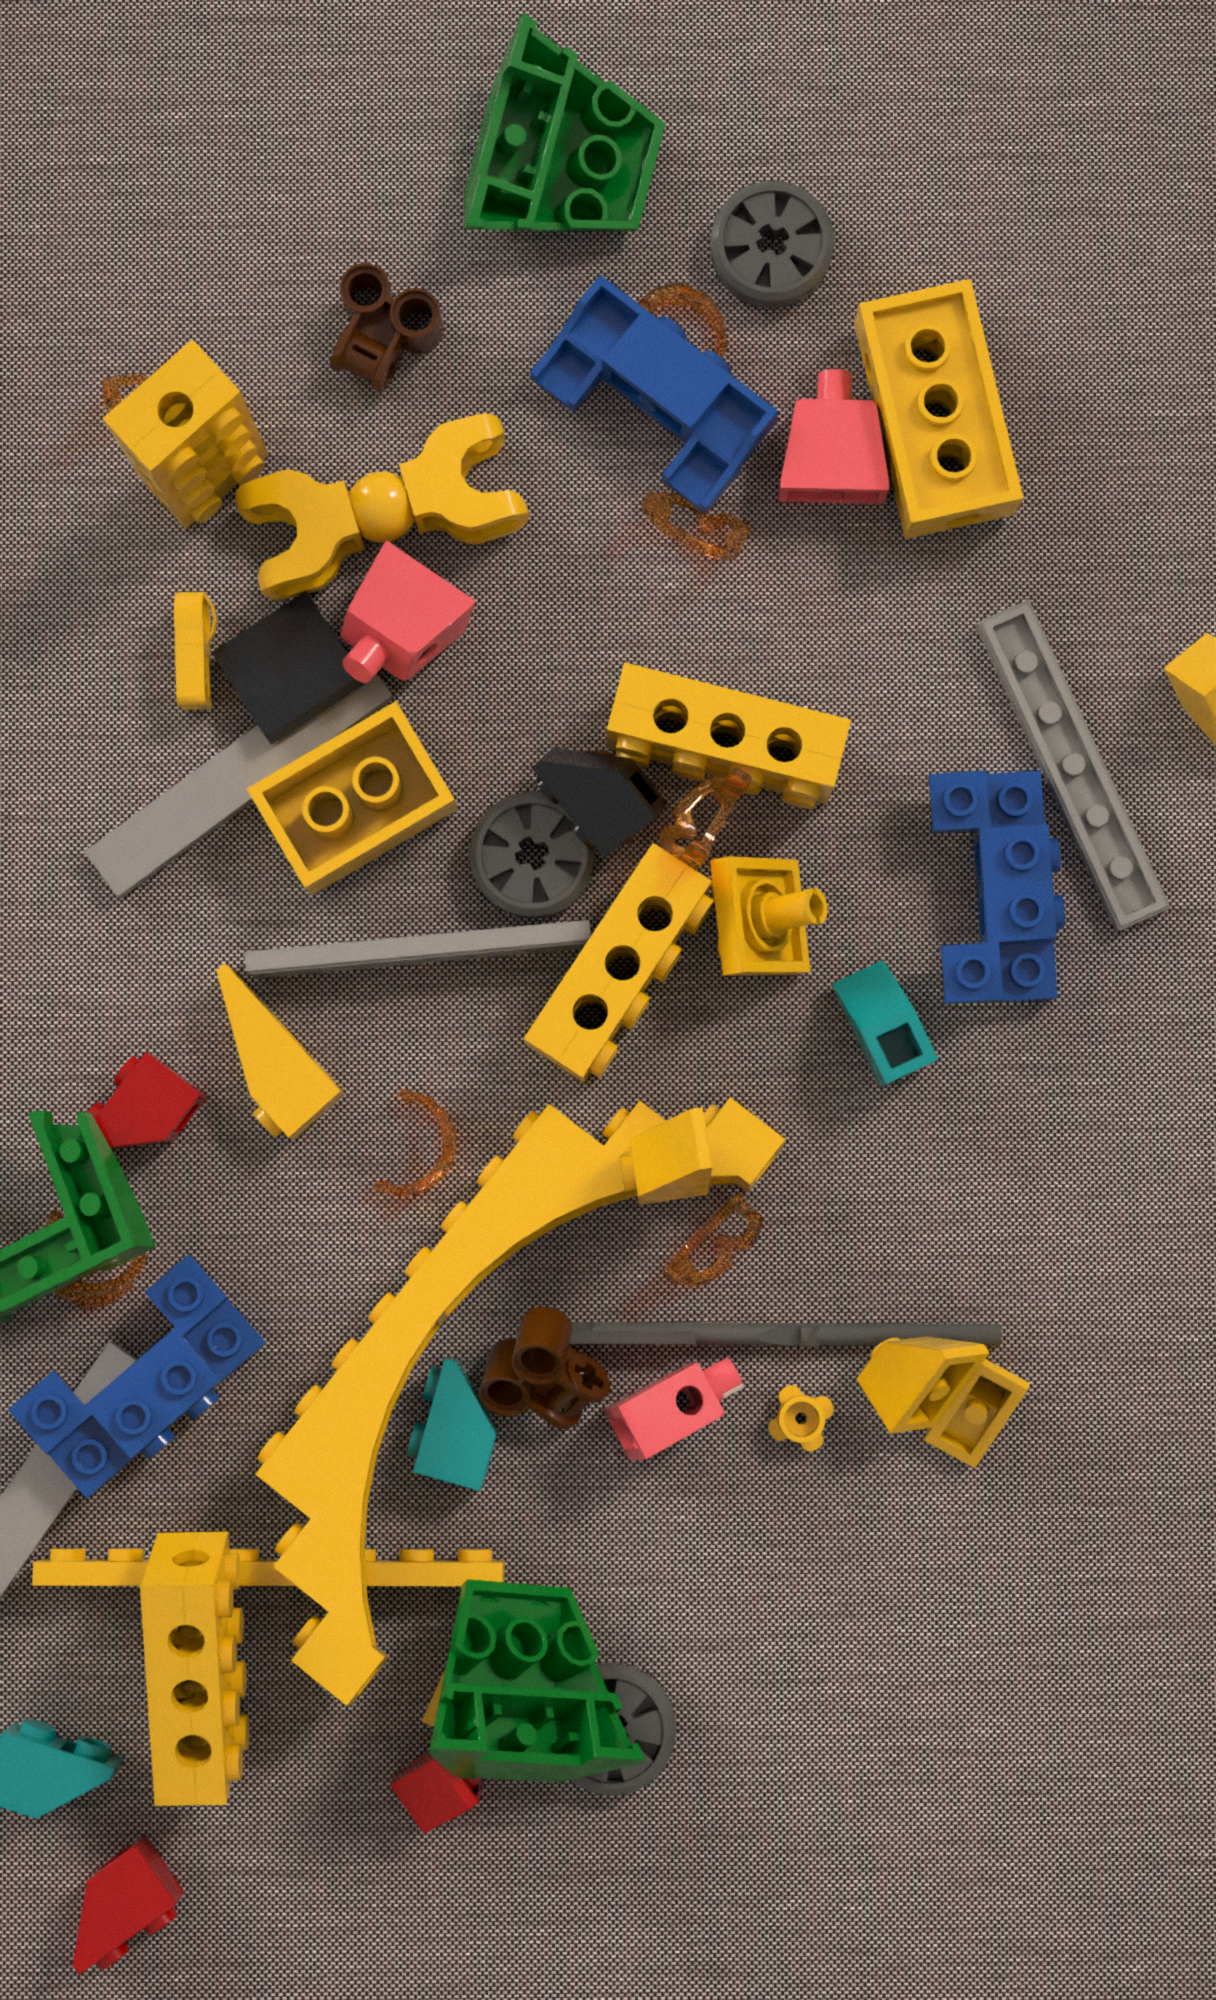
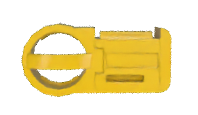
M177 592L174 597L177 705L182 710L212 709L210 652L211 641L216 634L218 618L215 606L208 598L206 592ZM209 605H210L211 612H212V616H213L212 627H211V623H210V609H209Z

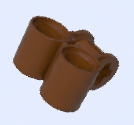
M370 263L356 264L344 273L339 288L345 313L350 323L343 330L334 347L330 359V368L337 372L345 369L371 382L372 389L382 394L391 383L405 350L413 354H426L434 350L442 341L444 328L440 305L435 296L427 290L420 288L406 289L393 299L389 279L385 272L377 265ZM371 287L381 292L380 298L372 305L362 306L353 301L356 293L363 288ZM422 312L432 318L429 325L419 331L408 330L403 326L404 320L412 313Z
M541 1306L532 1308L524 1314L516 1340H500L492 1345L487 1356L478 1398L483 1407L498 1416H517L526 1411L528 1407L542 1416L550 1425L558 1429L568 1430L579 1422L584 1408L590 1403H597L603 1400L608 1395L610 1380L603 1367L597 1361L569 1346L572 1335V1324L569 1318L555 1308ZM563 1407L566 1409L565 1412H561Z

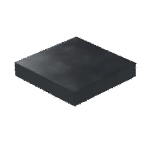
M307 591L211 652L271 745L366 684L354 679L344 669L342 661L348 653Z

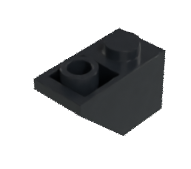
M554 747L531 767L537 774L536 781L542 793L551 802L562 805L574 820L572 823L573 829L579 839L591 849L596 848L603 858L653 821L668 804L631 758Z

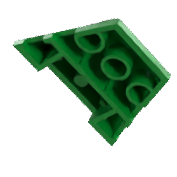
M523 12L520 15L490 91L464 189V229L636 232L639 229L666 123L611 80L603 81L577 60L578 54L567 46L562 49L536 28L538 23Z
M467 1579L462 1584L429 1754L455 1778L564 1782L639 1765L646 1760L639 1743L631 1745L617 1712L623 1707L617 1693H609L595 1663L600 1654L571 1588Z

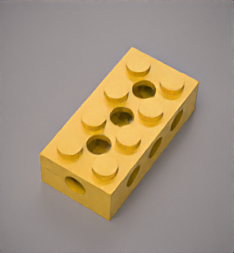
M971 279L859 303L854 327L871 399L877 404L885 458L904 538H914L1015 515L1023 500V494ZM920 349L927 350L937 360L928 363L922 362L912 352ZM930 403L941 404L949 411L950 415L947 417L933 416L927 411L925 405ZM952 457L962 465L963 470L960 472L946 471L940 466L938 459Z
M193 339L102 418L141 481L185 529L195 521L198 524H202L209 520L221 508L223 504L221 498L237 483L241 486L254 480L265 467L263 460L269 456L241 391Z
M624 662L607 727V749L617 751V757L633 759L639 767H649L650 760L672 765L671 773L682 778L704 781L705 774L728 779L726 787L737 792L759 795L760 789L763 788L783 793L781 801L800 808L814 809L816 802L827 804L835 787L851 719ZM673 719L678 721L684 728L676 733H666L661 731L656 725L662 720ZM719 733H728L733 735L739 744L730 748L721 747L714 742L712 737ZM773 747H783L788 749L795 759L789 762H780L774 759L768 750Z
M652 843L523 1038L527 1047L582 1083L586 1082L590 1074L600 1079L618 1052V1046L612 1043L622 1025L632 1031L647 1009L650 997L644 994L645 990L653 978L663 983L678 962L682 948L677 946L676 943L685 930L695 935L713 908L714 900L708 896L712 881L655 843ZM656 909L668 916L670 924L663 930L650 931L645 929L638 919L644 912ZM617 957L631 958L639 967L638 973L628 980H617L606 969L608 964ZM596 1004L601 1006L608 1016L602 1026L588 1030L580 1027L575 1022L577 1011L584 1005Z
M228 1531L157 1533L140 1584L155 1806L227 1805L232 1781H241L243 1750H248L250 1721L248 1714H240V1697H245L247 1687L246 1662L237 1661L236 1645L242 1644L243 1609L233 1608V1590H239L240 1555L239 1553L230 1554Z

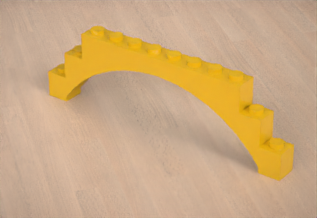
M730 1097L721 1109L712 1104L704 1113L712 1163L709 1185L736 1184L749 1193L781 1152L786 1139ZM640 1100L631 1112L622 1107L611 1119L602 1133L603 1136L609 1139L605 1145H602L550 1104L546 1106L540 1115L532 1110L515 1130L512 1138L518 1143L504 1160L498 1155L495 1156L478 1177L476 1183L482 1188L469 1205L460 1201L450 1211L440 1227L446 1232L443 1238L432 1251L425 1246L416 1254L404 1272L410 1278L396 1297L388 1292L377 1303L368 1317V1320L374 1325L360 1342L352 1338L343 1346L331 1364L337 1370L323 1389L318 1385H314L304 1395L294 1410V1413L300 1417L286 1436L280 1431L275 1433L257 1457V1460L263 1465L255 1475L310 1518L304 1527L296 1522L281 1538L274 1549L281 1557L274 1564L273 1568L328 1611L322 1620L314 1614L296 1635L292 1643L299 1650L291 1661L346 1706L354 1704L389 1658L387 1654L377 1647L368 1602L365 1543L368 1501L377 1455L393 1408L413 1367L440 1326L483 1279L517 1251L554 1228L599 1207L637 1196L636 1190L625 1191L620 1156L631 1155L630 1138L666 1121Z

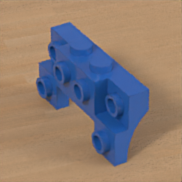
M600 275L579 299L557 338L530 371V378L573 413L577 411L603 380L684 442L685 445L662 473V482L706 515L739 476L742 464L776 425L778 410L732 376L729 365L719 355L711 350H705L702 353L686 340L685 332L677 323L666 316H661L658 319Z
M987 770L929 774L927 776V786H929L931 834L975 832L973 835L980 943L941 945L939 947L944 989L943 1005L1055 1000L1058 998L1054 940L1057 938L1056 930L1064 929L1065 910L1062 895H1054L1052 873L1060 871V846L1057 838L1049 839L1048 824H1045L1041 770L987 774Z
M190 1254L145 1291V1294L175 1328L86 1405L58 1373L53 1370L8 1409L45 1454H48L86 1499L94 1495L139 1454L143 1453L150 1460L176 1437L169 1428L186 1413L195 1421L220 1399L214 1389L266 1344L263 1338Z

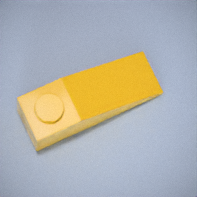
M224 963L216 972L250 1096L259 1105L253 1112V1115L273 1137L276 1138L284 1132L288 1138L295 1140L345 1095V1092L235 970Z
M703 1107L689 1109L630 1138L631 1155L620 1156L624 1189L625 1191L636 1190L638 1205L708 1195L712 1163Z

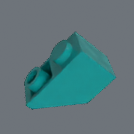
M884 960L831 984L880 1088L939 1060L913 1005Z
M448 1356L444 1358L442 1368L431 1366L422 1399L432 1402L426 1424L415 1423L406 1456L416 1458L413 1468L414 1473L481 1491L498 1429L487 1409L482 1406L478 1393L460 1360Z
M23 1719L21 1725L13 1723L4 1730L0 1738V1807L37 1819L111 1780L121 1769L124 1758L111 1754L112 1746L101 1740L90 1737H78L77 1742L55 1736L57 1729L50 1724L33 1719Z

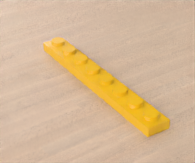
M51 1548L50 1559L33 1562L32 1586H140L149 1559H144V1548L108 1549V1559H85L86 1548ZM229 1548L230 1554L239 1553L240 1586H296L273 1568L278 1559H260V1549ZM365 1548L367 1586H462L467 1579L505 1582V1560H492V1549H457V1560H434V1549H399V1560H376V1549Z

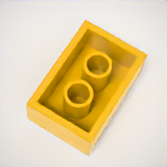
M397 701L247 788L248 793L295 873L311 896L459 810L454 797Z

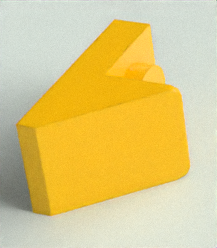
M985 1359L933 1428H928L924 1441L976 1468L1028 1391L1030 1383Z

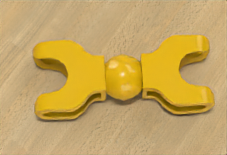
M478 414L441 424L428 437L423 451L416 459L399 464L402 477L388 471L370 472L358 479L349 493L344 480L323 484L316 482L307 474L290 469L281 470L241 485L235 494V502L238 512L248 522L262 524L284 521L297 528V537L290 549L264 561L259 568L258 584L261 593L272 600H284L297 597L305 591L310 594L325 589L336 577L341 563L348 555L365 550L362 538L375 543L394 542L406 535L415 521L419 534L440 530L447 532L456 540L472 545L482 544L522 529L529 520L530 514L526 502L518 493L512 490L481 493L468 486L465 481L472 466L497 455L503 447L505 431L501 420L492 414Z

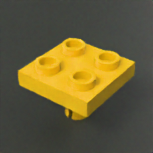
M732 856L710 860L712 875L711 893L715 901L719 937L718 952L721 958L723 976L798 975L811 972L806 925L823 924L828 914V906L824 894L818 888H809L801 891L798 860Z

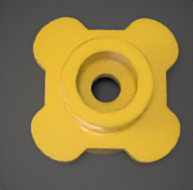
M794 1385L784 1387L778 1395L781 1405L777 1416L770 1420L768 1424L770 1435L777 1441L790 1439L798 1442L806 1451L819 1449L824 1442L821 1433L825 1426V1420L830 1418L834 1412L831 1400L826 1396L813 1398L802 1394L800 1389ZM798 1413L806 1415L805 1423L799 1424L796 1422L795 1417Z

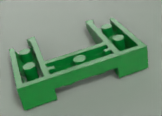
M35 1110L28 1114L66 1217L0 1249V1325L13 1319L11 1313L96 1271H110L156 1248L127 1178L91 1113L78 1112V1125L53 1124L52 1112Z

